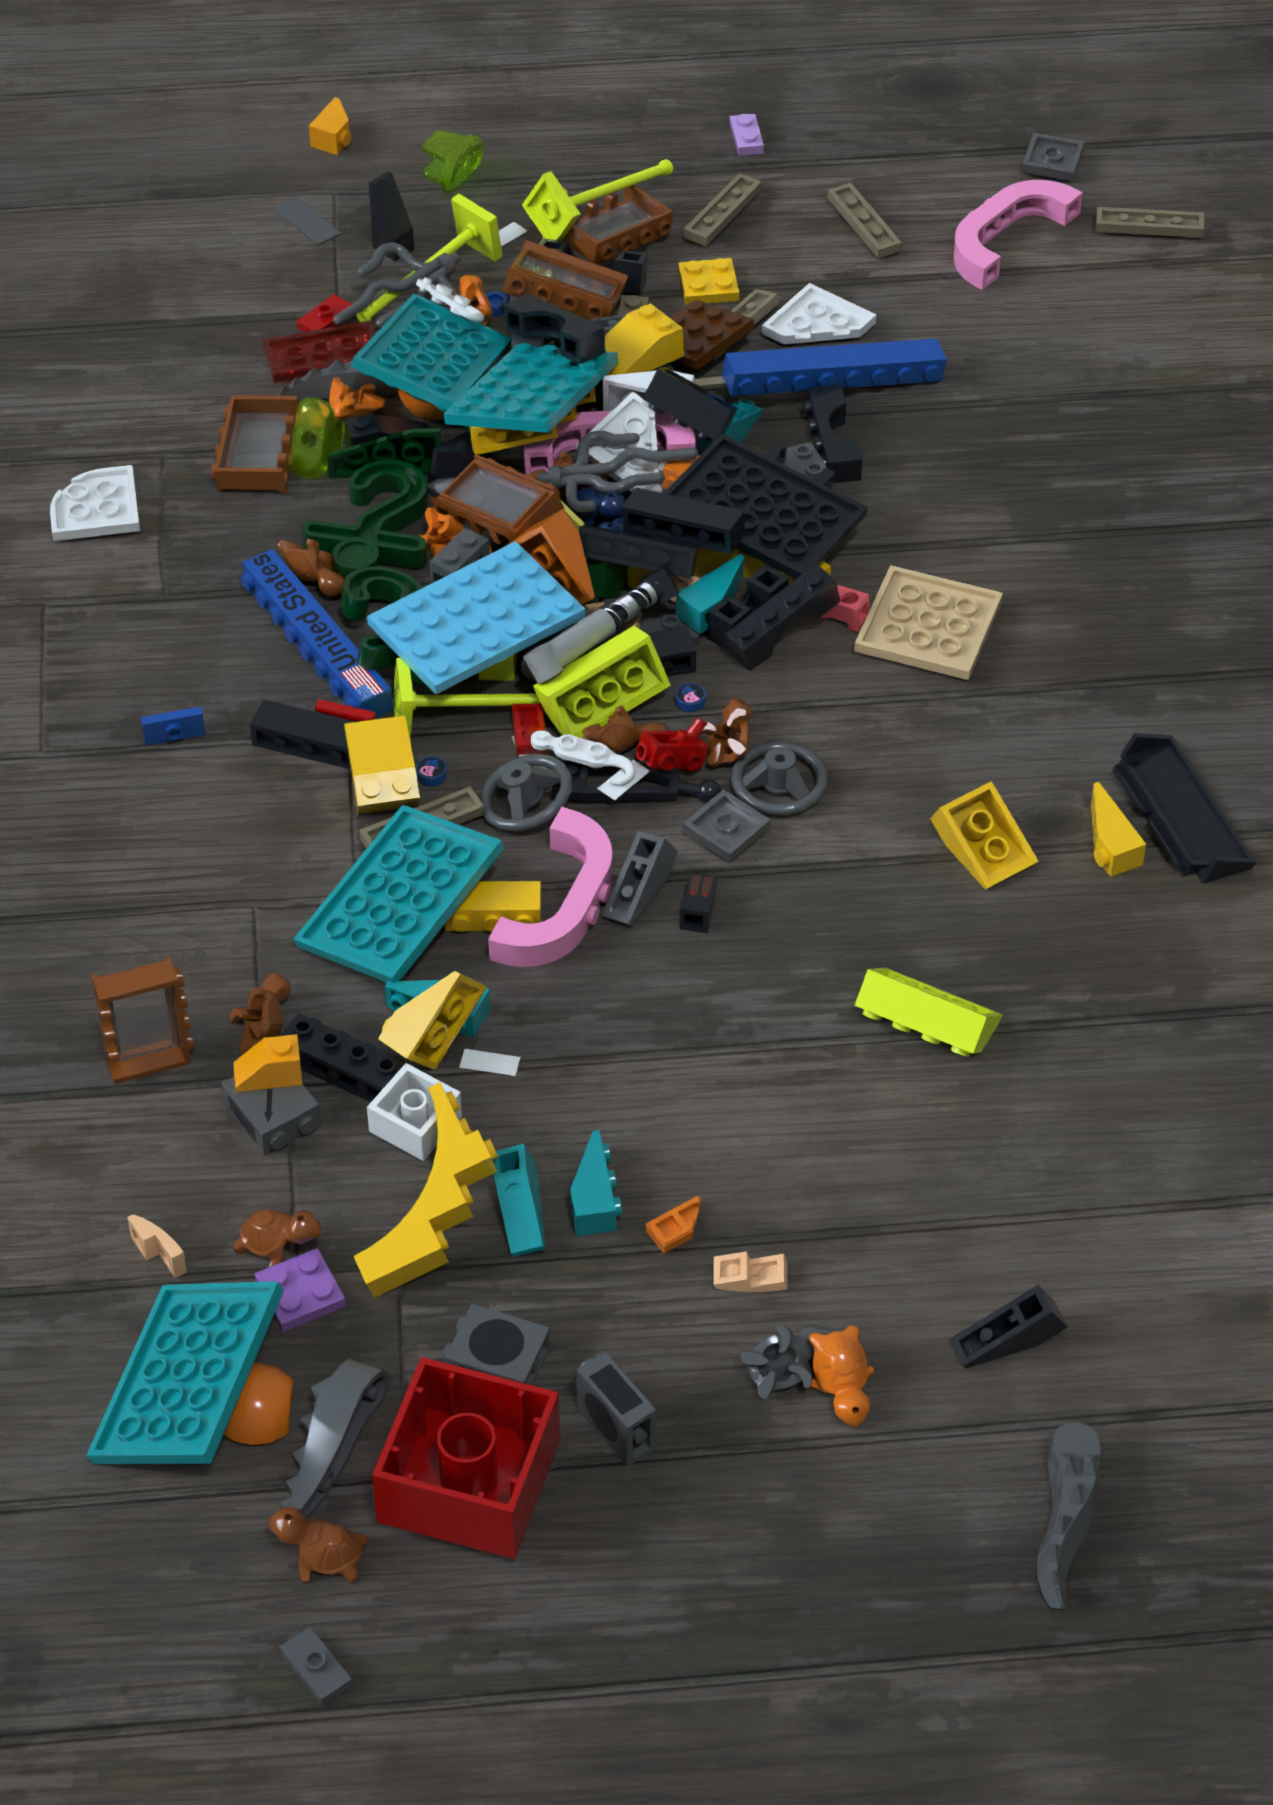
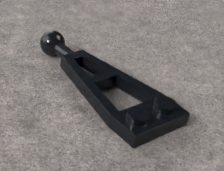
M559 757V761L567 766L572 775V793L568 800L581 802L676 801L678 794L698 796L700 801L708 803L721 792L720 785L714 780L707 779L700 784L680 782V774L663 769H652L646 764L639 763L650 770L642 779L667 786H639V780L616 800H613L598 790V787H585L590 766L563 760ZM603 766V768L617 772L622 769L615 766ZM560 783L552 786V798H556L560 790Z

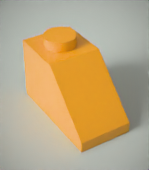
M336 97L309 125L310 147L334 155H338L351 141L349 119L340 99Z
M297 1034L263 1038L233 1062L236 1092L303 1085Z

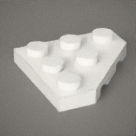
M809 283L762 325V334L782 344L859 338L876 323V314Z
M632 392L590 431H607L613 434L637 433L640 437L638 443L621 446L609 445L603 442L593 443L589 446V461L593 464L610 462L620 453L631 448H645L657 451L655 412L648 407L649 403ZM634 459L627 462L619 470L608 475L619 482L631 475L659 472L658 463ZM655 484L635 486L629 489V491L633 492L636 488L650 490Z

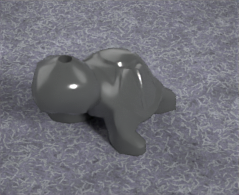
M778 1324L775 1329L779 1333L768 1336L752 1350H743L740 1357L742 1362L748 1366L750 1376L757 1384L758 1395L766 1399L771 1392L792 1387L800 1381H803L804 1388L810 1387L812 1385V1371L809 1361H813L814 1347L808 1337L814 1332L824 1335L832 1333L829 1329L822 1326L808 1325L802 1328L796 1337L787 1326Z

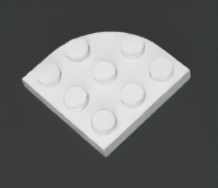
M132 465L101 468L82 473L72 478V484L67 486L62 492L59 489L52 499L50 518L53 541L140 531Z

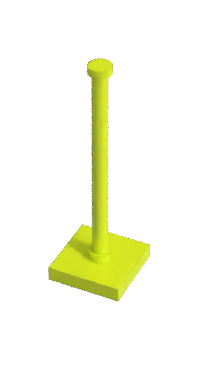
M668 159L660 161L659 165L571 197L567 195L552 171L541 176L522 206L545 239L562 241L581 215L576 206L660 175H671L673 173V165Z
M458 193L451 199L457 237L424 263L434 260L443 253L451 255L464 244L469 245L496 262L503 256L497 217ZM412 271V272H411L409 275H407L405 278H407L408 276H410L411 274H413V273L416 272V271ZM387 291L366 309L356 315L358 320L363 325L369 324L374 315L405 291Z
M396 658L392 699L394 717L406 716L409 737L411 736L413 710H416V707L541 704L536 693L416 695L412 690L410 667L401 658Z

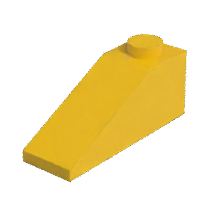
M1100 782L1094 783L1091 798V815L1096 863L1103 867L1110 877L1142 866L1146 843Z

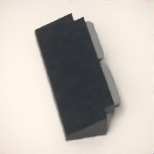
M1134 733L1121 753V760L1114 766L1113 772L1137 810L1148 821V827L1172 864L1179 869L1182 876L1196 873L1202 884L1251 870L1256 864L1255 859L1172 735Z

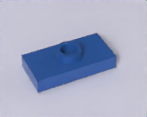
M201 706L141 717L146 746L206 735Z

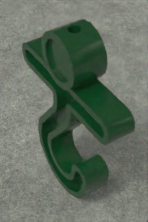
M379 460L367 463L357 469L348 481L349 498L353 505L366 506L371 503L375 496L383 492L399 494L362 513L353 526L317 520L308 521L302 526L304 549L308 550L306 546L307 539L319 542V551L333 554L334 572L342 575L344 579L354 570L363 567L380 566V563L407 568H421L427 563L425 539L416 535L397 533V531L420 519L427 510V479L420 469L404 461Z
M381 566L363 567L352 571L345 577L340 607L347 618L362 620L366 618L369 600L382 599L394 603L422 589V586L412 576L397 569ZM378 634L365 636L361 639L357 663L365 669H379L396 665V658L400 657ZM410 668L411 679L418 684L427 686Z

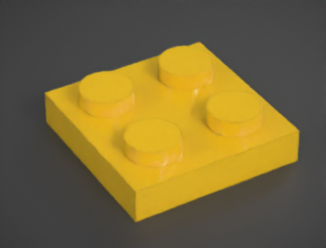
M732 258L678 262V272L685 305L695 300L705 303L739 301V289Z

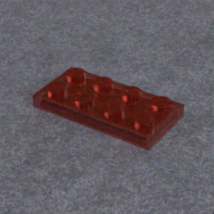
M366 321L262 340L274 383L294 380V378H302L312 368L318 370L327 368L335 360H339L342 363L353 361L354 356L375 334L371 322Z

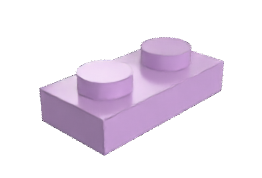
M740 114L730 116V128L738 156L764 154V144L756 115Z

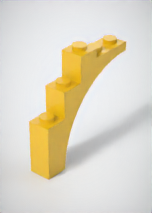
M441 1082L428 1088L434 1102L438 1127L437 1150L428 1181L420 1197L401 1222L381 1240L354 1256L363 1279L374 1298L449 1263L444 1250L450 1247L443 1231L473 1217L468 1205L473 1203L474 1200L467 1186L498 1172L493 1162V1159L498 1158V1155L491 1140L483 1141L478 1130L471 1132L465 1118L458 1120L455 1112L460 1110L459 1104L452 1091L445 1093Z

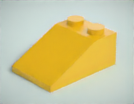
M651 303L628 313L605 335V349L607 352H617L619 362L607 375L648 372L683 357V328Z
M406 716L345 723L344 727L357 814L399 809L402 805L408 807L419 806L420 795Z
M992 781L940 807L930 818L946 847L985 890L1039 862Z
M454 971L397 1009L385 1021L382 1033L378 1039L406 1059L436 1070L487 986Z

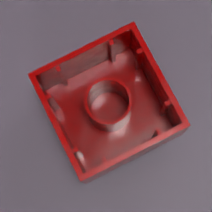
M421 1357L372 1474L377 1523L516 1559L560 1442L559 1392Z

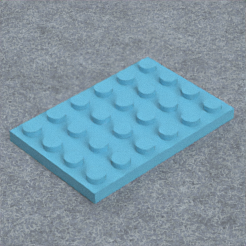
M515 541L368 615L367 620L368 625L435 694H438L585 618V608Z

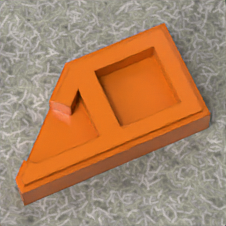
M696 1196L645 1223V1231L664 1254L693 1239L701 1199L699 1196Z

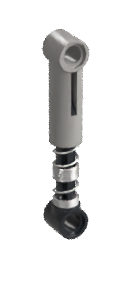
M666 566L660 567L641 578V584L636 590H632L628 595H624L610 605L609 609H597L549 642L525 654L523 658L537 683H542L564 670L563 667L611 637L616 632V626L620 627L622 621L628 622L640 613V609L649 608L652 605L658 606L679 594L680 592Z

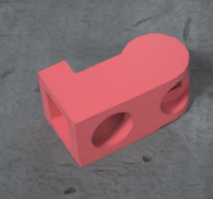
M838 585L837 588L841 602L821 616V618H833L846 622L849 630L859 632L870 611L869 594Z

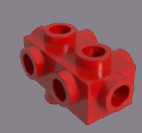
M697 717L687 731L684 729H679V731H643L640 742L636 747V757L639 761H645L647 766L656 770L663 769L668 771L678 768L695 771L698 768H702L707 758L709 746L699 735L707 723L702 718Z

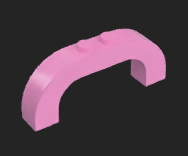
M1049 180L1022 181L1003 188L994 196L988 198L977 209L971 211L959 223L955 233L953 256L956 270L973 286L981 290L985 289L999 278L1001 260L1000 255L983 246L985 243L1015 220L1025 216H1043L1063 226L1067 225L1081 213L1083 192L1069 185Z
M611 411L578 412L576 420L557 424L558 438L525 444L526 476L532 471L545 469L548 472V467L554 466V462L560 456V453L575 450L576 444L581 438L588 434ZM655 412L657 449L661 451L680 449L681 447L696 449L695 435L690 426L685 428L676 424L672 420L673 416L666 412L663 414Z
M564 807L560 808L550 826V849L577 858L583 864V867L561 908L550 919L540 923L527 924L500 917L488 939L490 961L515 967H534L554 962L574 950L582 941L589 926L596 924L602 902L606 903L610 897L613 871L610 839L604 829L593 819L580 812Z

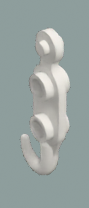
M427 277L417 280L416 285L420 287V291L424 293L429 291L433 295L432 301L444 306L450 305L451 312L473 322L481 323L484 321L482 312L471 306V300L461 295H452L453 290L442 284L435 286L431 283L432 280Z
M536 731L531 735V745L537 750L551 749L563 760L580 763L592 768L615 766L624 769L626 774L620 778H611L609 781L611 784L624 785L635 776V766L630 759L614 753L600 742H593L569 734L555 738L546 731Z

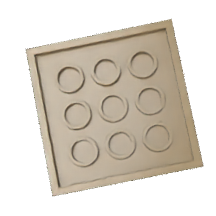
M890 565L855 641L854 652L969 680L1002 603L1003 593Z

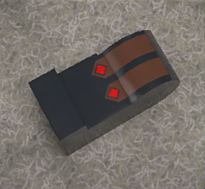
M691 874L688 890L680 906L681 930L708 934L716 897L717 878ZM690 914L703 916V921L694 923L687 917Z

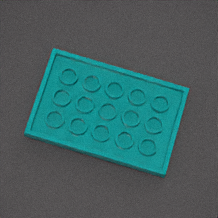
M413 293L354 356L351 367L359 370L365 376L375 377L385 382L389 387L399 388L410 393L416 399L425 400L436 405L438 409L447 411L497 363L509 349L512 338L483 324L454 314L450 309Z
M528 343L517 344L444 413L445 424L549 433L619 363L617 352H607L605 349L604 354L579 364L561 356V348H556L554 345L535 347Z
M402 805L293 940L300 949L386 983L400 981L504 850L503 843L497 838Z
M278 1281L162 1285L86 1454L92 1464H211L284 1292Z

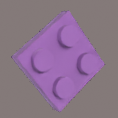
M318 1248L254 1273L255 1282L278 1281L284 1289L274 1313V1318L282 1332L346 1307L345 1297Z

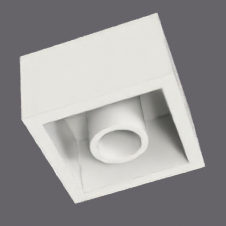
M406 1063L367 1106L369 1132L424 1161L437 1146L438 1138L437 1116L428 1088L441 1081ZM441 1082L445 1093L452 1091L459 1104L460 1110L455 1112L459 1120L462 1117L461 1092Z

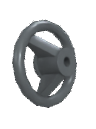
M772 741L752 747L745 756L737 760L732 767L731 784L737 797L758 812L766 815L788 816L804 812L818 803L827 790L828 773L822 760L810 749L793 742ZM760 756H765L764 760L743 777L744 770L750 762ZM796 757L806 761L816 774L815 787L811 793L795 766ZM763 786L766 790L775 794L790 792L798 801L785 804L769 803L756 798L748 790Z
M530 754L514 758L500 766L486 780L480 792V801L484 805L483 817L486 822L502 831L521 832L537 828L552 820L558 814L560 808L565 807L572 793V775L563 762L550 755ZM560 783V790L555 800L546 809L526 818L527 808L534 806L542 799L544 788ZM496 787L508 791L512 819H504L493 810L491 797Z

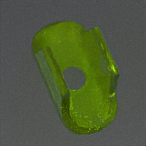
M436 130L422 144V151L435 157L423 170V176L443 186L444 193L455 190L469 178L482 161L484 145L480 135L472 134L465 136Z
M307 397L298 403L292 434L291 467L294 473L306 479L321 477L328 467L327 453L342 449L344 419L335 418L330 404L319 398ZM311 432H313L316 436V444L313 447H308L310 445Z

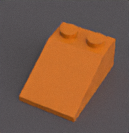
M563 509L528 528L509 543L511 544L516 541L581 605L595 597L580 534Z

